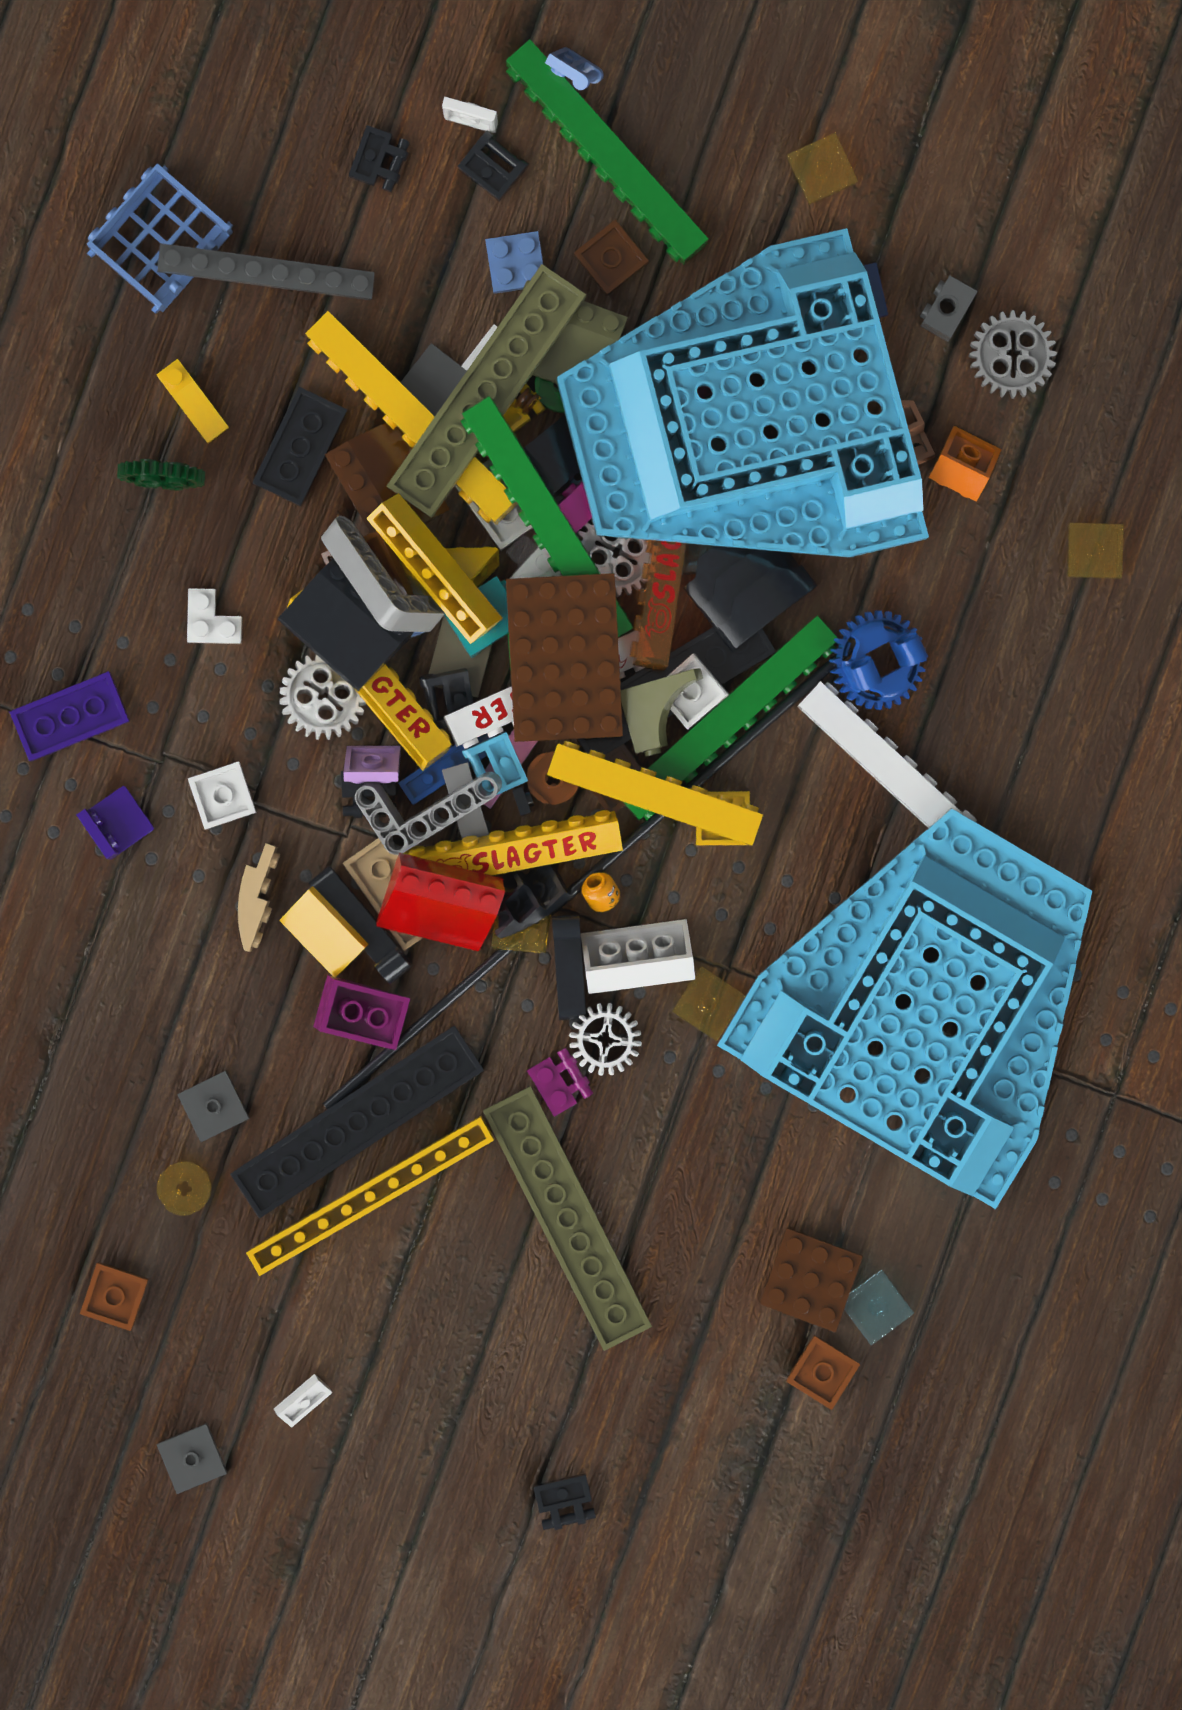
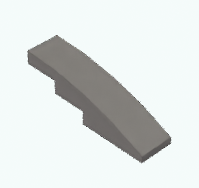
M468 762L442 770L449 794L473 780ZM460 794L459 799L461 803L471 805V798L466 794ZM481 806L457 820L462 839L472 835L481 837L489 834Z

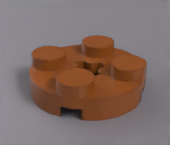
M553 751L542 753L531 762L527 771V784L531 794L538 801L544 804L557 805L570 800L577 792L579 786L560 780L558 785L555 783L547 784L549 778L546 774L555 753Z

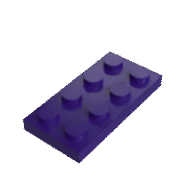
M109 671L9 711L30 762L130 722Z

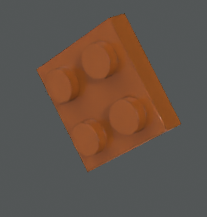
M97 1262L80 1314L131 1331L149 1279Z
M813 1335L788 1375L786 1382L832 1410L860 1366V1363L816 1335Z

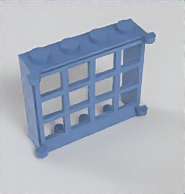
M158 163L154 168L149 167L141 176L142 181L136 188L132 187L126 192L123 197L125 201L119 208L114 207L107 214L105 224L101 228H95L88 237L89 242L87 243V246L90 248L87 254L91 258L95 255L99 256L155 306L151 310L155 314L159 311L164 312L193 277L172 274L168 277L165 273L157 272L155 264L158 262L159 251L149 260L136 249L143 239L150 234L162 244L173 245L182 233L186 231L199 243L196 248L217 251L233 233V225L229 221L226 224L172 177L165 165L161 167ZM162 179H165L177 190L176 194L165 206L151 194ZM182 195L197 207L185 222L181 221L170 211ZM146 198L161 210L148 225L134 213ZM201 212L216 224L203 239L189 227ZM165 214L180 226L168 241L153 230ZM129 217L144 228L132 244L117 232ZM112 236L127 247L116 262L101 250ZM131 253H134L146 264L135 279L120 267ZM151 269L166 281L154 295L139 284Z

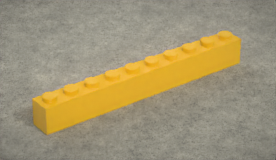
M327 311L305 333L310 339L307 344L318 355L323 352L329 358L326 363L336 373L341 370L348 377L345 382L355 392L360 389L366 395L363 400L374 411L379 408L385 414L382 419L393 430L398 427L404 433L401 438L413 448L435 416ZM476 457L473 458L456 483L461 489L458 493L460 497L469 505L474 502L480 508L477 513L487 523L492 520L498 525L518 505L517 502L513 504L510 502L504 492L506 487Z
M481 1115L254 1246L246 1254L258 1275L261 1276L491 1143L495 1138Z

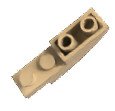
M265 843L257 868L246 865L239 892V931L243 948L248 952H252L253 947H259L263 933H260L259 930L262 922H268L272 908L268 907L270 901L262 899L260 896L261 893L266 894L271 879L267 877L270 869L276 868L280 854L276 853L278 847Z

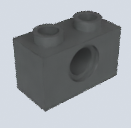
M949 276L946 282L940 280L933 293L937 296L933 305L927 303L920 315L924 319L921 327L949 342L978 291L952 276ZM945 301L951 303L953 312L950 314L943 313L940 309V303Z

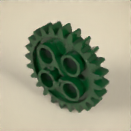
M140 459L139 461H125V463L121 462L118 464L117 479L126 481V483H134L138 487L156 489L162 487V489L180 491L183 488L189 489L205 486V471L197 469V467H189L188 464L166 461L161 463V460Z

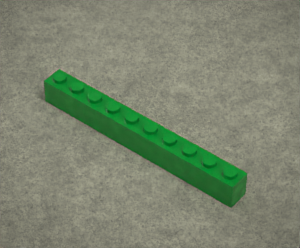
M529 39L506 60L508 68L506 73L515 83L520 81L526 88L524 90L526 96L533 103L538 101L544 108L542 113L551 123L555 121L562 128L559 132L569 143L573 141L579 147L577 152L581 158L587 163L591 161L597 167L595 172L599 178L605 183L609 181L614 186L613 193L622 203L627 201L632 207L630 211L640 223L644 220L650 227L648 231L658 243L662 240L668 247L666 250L668 255L675 262L680 260L685 265L708 244V237L564 77H560L551 71L552 67L545 63L547 57Z
M489 395L463 411L462 415L464 418L460 420L468 434L472 432L478 439L475 445L482 457L484 458L488 455L493 465L489 468L498 481L503 479L508 487L504 490L505 494L512 504L518 503L522 510L518 514L526 527L529 525L533 527L536 532L533 538L540 550L546 548L551 557L547 561L555 573L560 571L562 576L601 574L492 397ZM616 598L619 637L631 630L633 624Z
M817 615L648 769L657 772L656 778L666 781L667 776L684 781L687 785L698 775L695 771L702 763L708 766L718 756L715 751L722 745L725 748L729 747L738 738L735 733L743 727L745 730L750 728L758 720L755 715L761 709L765 712L771 709L778 702L775 697L781 691L787 694L797 685L795 679L801 673L806 677L817 667L814 661L821 655L826 659L832 653L831 649L837 648L834 645V639L837 636ZM623 802L638 820L642 817L648 820L655 814L649 810Z

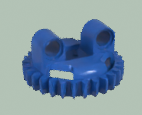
M879 610L874 612V616L871 612H865L864 618L861 615L855 616L856 624L852 621L846 622L849 631L845 629L839 630L844 637L842 639H834L839 644L838 648L831 649V652L837 654V657L829 660L831 663L837 664V668L830 671L831 673L839 674L834 683H843L844 685L839 691L841 693L849 691L846 699L852 701L856 698L855 704L858 706H862L864 703V707L867 709H871L874 705L876 710H881L883 704L885 708H892V701L894 704L900 705V696L909 699L910 696L907 690H917L913 682H922V679L917 674L926 670L919 666L920 662L927 661L928 657L926 649L921 642L922 637H919L916 633V628L907 629L910 621L903 620L901 622V615H894L892 618V612L886 611L883 615L882 611ZM849 638H853L856 641V645L853 649L852 657L848 661H843L842 658L848 655L851 645L847 641ZM889 642L900 667L880 677L871 656H866V654ZM870 690L872 692L879 693L880 695L875 696L874 694H870L865 691Z

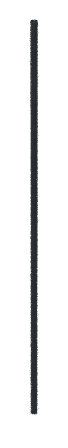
M850 647L848 650V655L843 656V661L852 654L853 650ZM835 654V655H834L833 657H831L830 659L836 658V657H837V654ZM829 660L684 787L691 789L692 785L702 786L831 673L830 671L835 669L837 664L831 663ZM655 813L648 820H645L621 841L622 851L605 855L568 888L572 896L565 903L537 923L516 933L400 1035L396 1050L385 1048L323 1103L324 1106L329 1109L347 1097L581 892L583 882L589 875L605 871L666 816Z

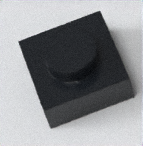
M523 787L512 790L520 815L530 814V807L534 806L530 791L524 792Z

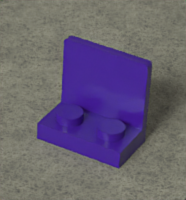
M122 786L92 808L84 809L76 814L106 859L110 860L154 830V826L125 786Z

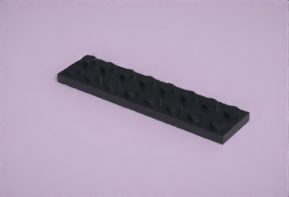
M713 627L620 683V689L624 690L667 677L693 653L696 654L718 682L723 685L776 653L763 629H760L754 636L732 652ZM622 703L623 736L578 739L587 754H589L590 750H594L606 755L631 740ZM671 710L669 711L668 717L674 714Z

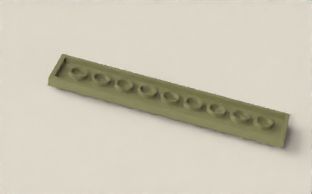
M541 264L392 477L387 487L396 494L399 493L403 499L432 518L479 451L475 445L478 442L473 432L468 434L460 421L464 418L462 412L490 395L502 415H504L585 300L586 294Z
M529 1086L484 1109L483 1112L603 1350L605 1351L651 1328L652 1325L532 1087Z

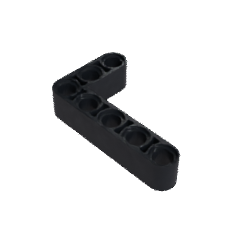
M329 865L308 882L369 944L364 950L376 963L374 965L375 968L389 984L394 983L414 966L383 928L376 927V919Z

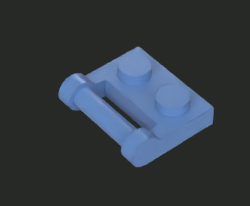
M567 47L550 53L545 62L552 67L551 71L560 77L567 76L573 80V85L578 90L587 88L590 83L596 84L600 82L604 76L601 68Z

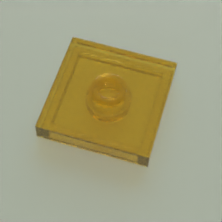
M836 133L786 156L808 205L858 182Z
M1069 523L1067 577L1121 579L1124 524Z
M701 966L695 974V980H691L671 1012L713 1040L718 1041L746 996Z

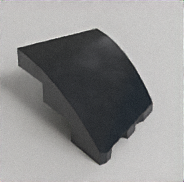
M554 864L535 867L528 874L518 870L508 872L502 877L505 894L497 914L498 929L495 930L496 936L501 939L526 929L548 916L572 896Z

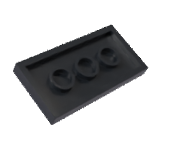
M298 387L252 483L302 507L326 458L324 454L328 453L348 410L302 387Z

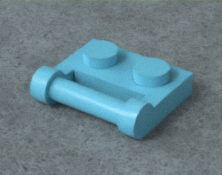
M506 731L462 750L465 759L468 758L476 777L486 772L478 756V753L486 752L494 772L502 780V787L497 795L528 781ZM482 781L484 790L488 792L494 791V786L491 785L490 781Z

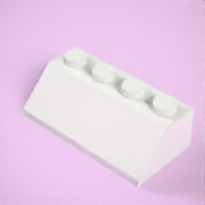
M687 919L581 933L589 994L695 980Z

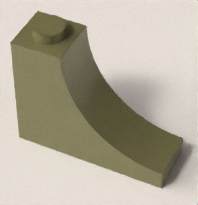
M701 668L691 669L621 690V703L636 754L645 753V757L661 753L660 748L668 746L666 724L669 711L676 698L685 688L703 679Z

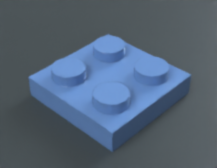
M538 231L485 239L494 294L522 290L526 281H530L541 264H543Z

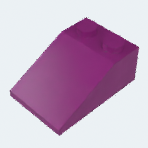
M327 975L313 1027L320 1032L396 1050L410 998Z

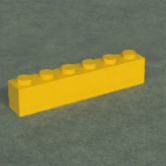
M399 493L381 503L366 518L470 644L488 633L503 619Z

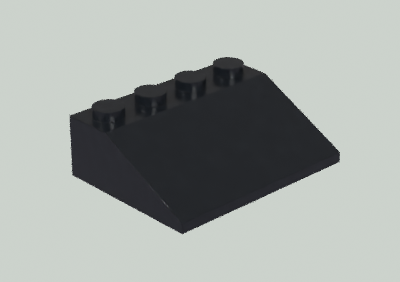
M334 558L312 579L277 619L357 691L409 641L414 633L388 631L380 626Z

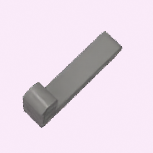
M337 516L321 536L330 554L376 621L388 631L431 632L444 616V611L431 596L402 595L356 526L348 518Z
M485 772L406 821L403 820L386 791L378 782H365L356 791L355 800L385 849L393 855H398L493 799L502 787V780L494 772ZM488 780L492 782L494 791L488 792L484 790L482 781ZM365 789L374 792V801H370L364 796ZM460 794L468 795L471 798V805L462 804L459 799ZM437 808H445L449 813V818H441L437 813ZM378 813H386L390 818V822H381ZM415 822H423L426 825L427 831L419 832L415 827ZM393 835L401 836L404 839V845H396L393 841Z

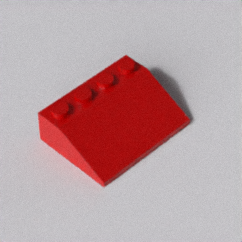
M399 853L376 927L479 951L500 909L505 894L503 879Z

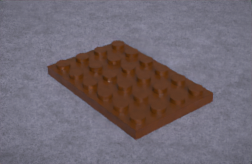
M615 573L506 579L515 742L623 736Z

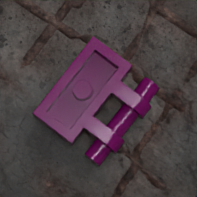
M567 1048L557 1052L562 1061L555 1066L551 1057H548L527 1070L554 1117L577 1104L572 1095L574 1092L579 1090L584 1099L593 1094L588 1085L590 1084L586 1076L583 1077L576 1065L578 1061L570 1055ZM566 1069L574 1081L569 1086H567L560 1074Z

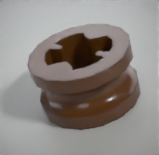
M528 387L519 396L514 407L516 409L521 408L522 413L526 415L536 404L539 395H533Z

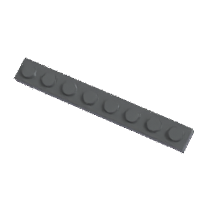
M160 243L157 272L364 300L372 299L375 272L162 243Z

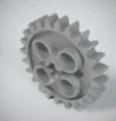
M1014 310L1010 312L1009 318H1006L1004 312H1000L999 321L991 316L989 318L991 326L983 322L980 327L984 333L975 332L974 336L979 342L973 341L970 343V346L976 349V351L969 354L970 358L976 359L970 365V368L979 369L974 377L980 378L983 376L982 387L987 384L992 385L990 389L991 394L996 389H1000V397H1003L1006 391L1010 392L1011 399L1015 398L1017 391L1020 392L1022 397H1025L1027 388L1032 393H1035V383L1043 386L1045 381L1042 376L1049 378L1052 375L1047 368H1053L1056 363L1049 360V358L1055 357L1057 352L1049 348L1056 342L1047 341L1046 338L1051 334V331L1042 332L1041 329L1045 323L1042 322L1036 326L1034 324L1036 316H1032L1028 321L1024 311L1019 318H1016ZM1011 331L1015 332L1014 353L1019 354L1014 360L1015 378H1011L1012 357L1007 355L1012 347ZM996 335L1004 337L1006 346L1001 348L995 346L992 340L993 337ZM1021 335L1031 337L1033 342L1031 347L1021 345L1019 340ZM1002 362L1006 366V373L997 374L993 370V363ZM1029 362L1033 367V372L1031 374L1023 373L1020 370V363Z

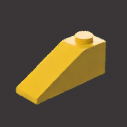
M178 359L156 374L207 443H210L229 428Z

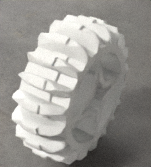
M601 1003L597 1004V1013H594L592 1008L588 1007L587 1012L590 1016L586 1018L584 1015H580L579 1018L583 1023L580 1025L577 1022H573L572 1024L579 1031L578 1033L570 1032V1037L577 1038V1042L570 1043V1048L579 1047L580 1050L575 1052L573 1057L578 1058L581 1055L584 1057L579 1063L581 1067L587 1062L591 1063L588 1069L590 1073L594 1071L595 1066L600 1067L599 1075H603L604 1068L609 1067V1074L614 1075L613 1066L616 1065L620 1072H623L624 1067L621 1063L624 1060L628 1065L633 1064L628 1055L631 1054L636 1057L639 1055L632 1047L633 1045L641 1046V1041H634L633 1038L634 1036H640L641 1031L632 1032L631 1029L638 1025V1022L635 1020L628 1023L626 1020L632 1014L627 1012L622 1017L620 1013L623 1007L618 1006L616 1013L611 1012L612 1003H608L607 1011H602ZM604 1017L601 1031L597 1033L584 1032L589 1023L597 1018ZM612 1018L623 1024L628 1033V1038L613 1034L611 1030ZM606 1025H608L609 1037L614 1040H620V1042L613 1041L612 1044L608 1043L609 1046L605 1048V1053H603L602 1042L591 1037L602 1035V1032H605ZM583 1040L596 1043L599 1046V1060L594 1059L587 1053ZM617 1045L627 1046L620 1057L607 1061L608 1051L611 1047Z

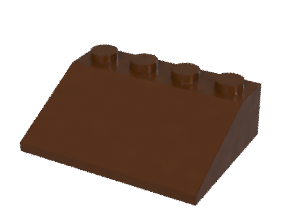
M386 422L324 454L370 533L376 531V529L366 518L381 503L396 495L387 485L413 449L401 438L404 433L398 427L393 430ZM406 501L425 525L450 510L446 502L443 501L431 518Z

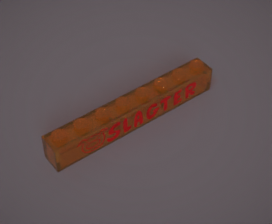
M646 541L645 553H649L648 563L643 564L641 578L645 579L644 589L639 590L637 604L642 605L641 613L635 616L633 630L638 631L636 641L631 643L629 655L634 657L633 666L663 671L668 666L686 543Z

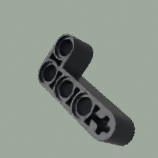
M579 914L552 916L559 1021L580 1019V1015L586 1017Z

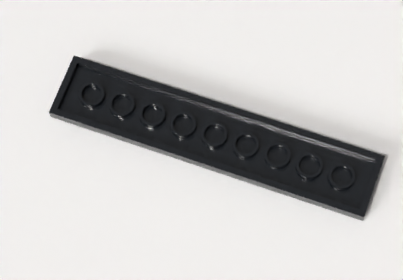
M454 1025L230 1175L260 1219L484 1071V1069Z

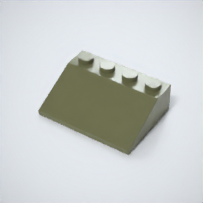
M529 280L526 281L523 290L525 289V287H526L527 284L529 283ZM583 301L532 375L557 384L556 379L559 375L582 361L589 359L608 345L610 346L623 336L628 317Z

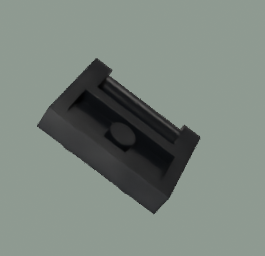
M487 130L457 167L500 202L517 179L526 171L529 163L524 159L520 160L493 139L494 135ZM488 147L514 169L509 174L482 152L483 149Z
M467 668L438 674H425L419 677L420 685L424 687L428 711L439 729L447 727L444 718L439 715L434 686L442 684L447 715L473 704Z

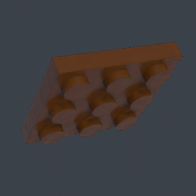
M787 1228L760 1304L836 1333L863 1255Z

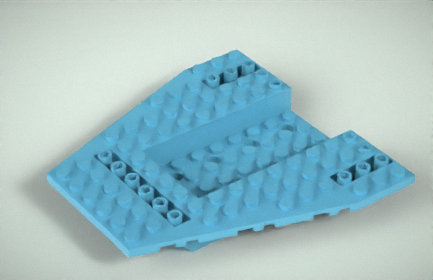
M847 228L769 246L758 255L746 260L737 268L720 276L691 294L685 300L673 305L659 316H655L621 337L615 343L603 348L589 359L582 361L559 375L556 379L596 535L839 557H854L929 538L922 512V478L868 274L856 253L853 252ZM863 350L866 352L867 361L864 363L857 362L853 356L854 351ZM802 363H813L816 367V372L812 375L805 374L802 370ZM752 374L761 375L764 379L763 386H753L750 383V376ZM700 386L709 387L712 391L711 398H700L697 389ZM871 401L877 402L881 407L880 414H871L867 409V404ZM823 413L828 416L829 425L827 427H821L816 423L815 417L817 414ZM773 426L776 428L777 438H766L763 433L764 427ZM712 439H722L725 442V450L721 452L715 451L711 446Z
M951 808L757 976L717 1046L739 1058L764 1078L941 1182L974 1196L996 1209L1038 1139L1039 1127L1044 1112L1045 1100L1050 1085L1092 890ZM929 947L936 948L939 952L938 959L934 962H927L923 958L924 951ZM975 975H982L986 980L985 986L980 990H975L970 985L971 978ZM900 994L908 995L911 998L909 1007L905 1009L898 1008L895 1004L897 996ZM947 1022L956 1023L958 1026L957 1033L953 1036H946L942 1032L943 1025ZM870 1042H881L883 1044V1051L879 1055H871L867 1050ZM920 1068H925L930 1072L928 1081L924 1083L917 1082L914 1078L915 1072ZM845 1087H850L855 1091V1098L850 1102L843 1101L840 1098V1092ZM889 1116H900L902 1118V1125L897 1129L889 1128L887 1126Z

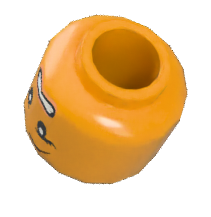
M598 872L589 875L581 887L583 897L590 908L596 912L609 911L619 902L620 890L611 875Z

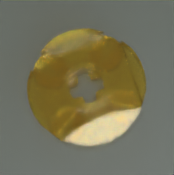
M180 1161L170 1165L160 1175L157 1183V1194L162 1204L169 1212L181 1216L190 1215L201 1210L209 1201L212 1192V1184L208 1172L200 1165L190 1161ZM184 1181H187L188 1186L192 1187V1191L187 1192L186 1196L181 1195V1190L177 1189V1185L183 1184Z

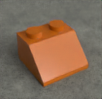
M953 426L929 478L936 481L939 485L946 486L960 493L963 497L977 502L991 476L1002 449Z

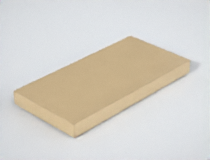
M379 838L343 862L378 914L380 913L398 855L389 853ZM390 930L404 951L422 939V937Z

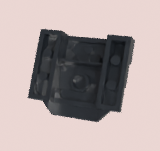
M713 546L698 558L696 576L683 589L733 652L818 585L802 565L799 566L789 552Z

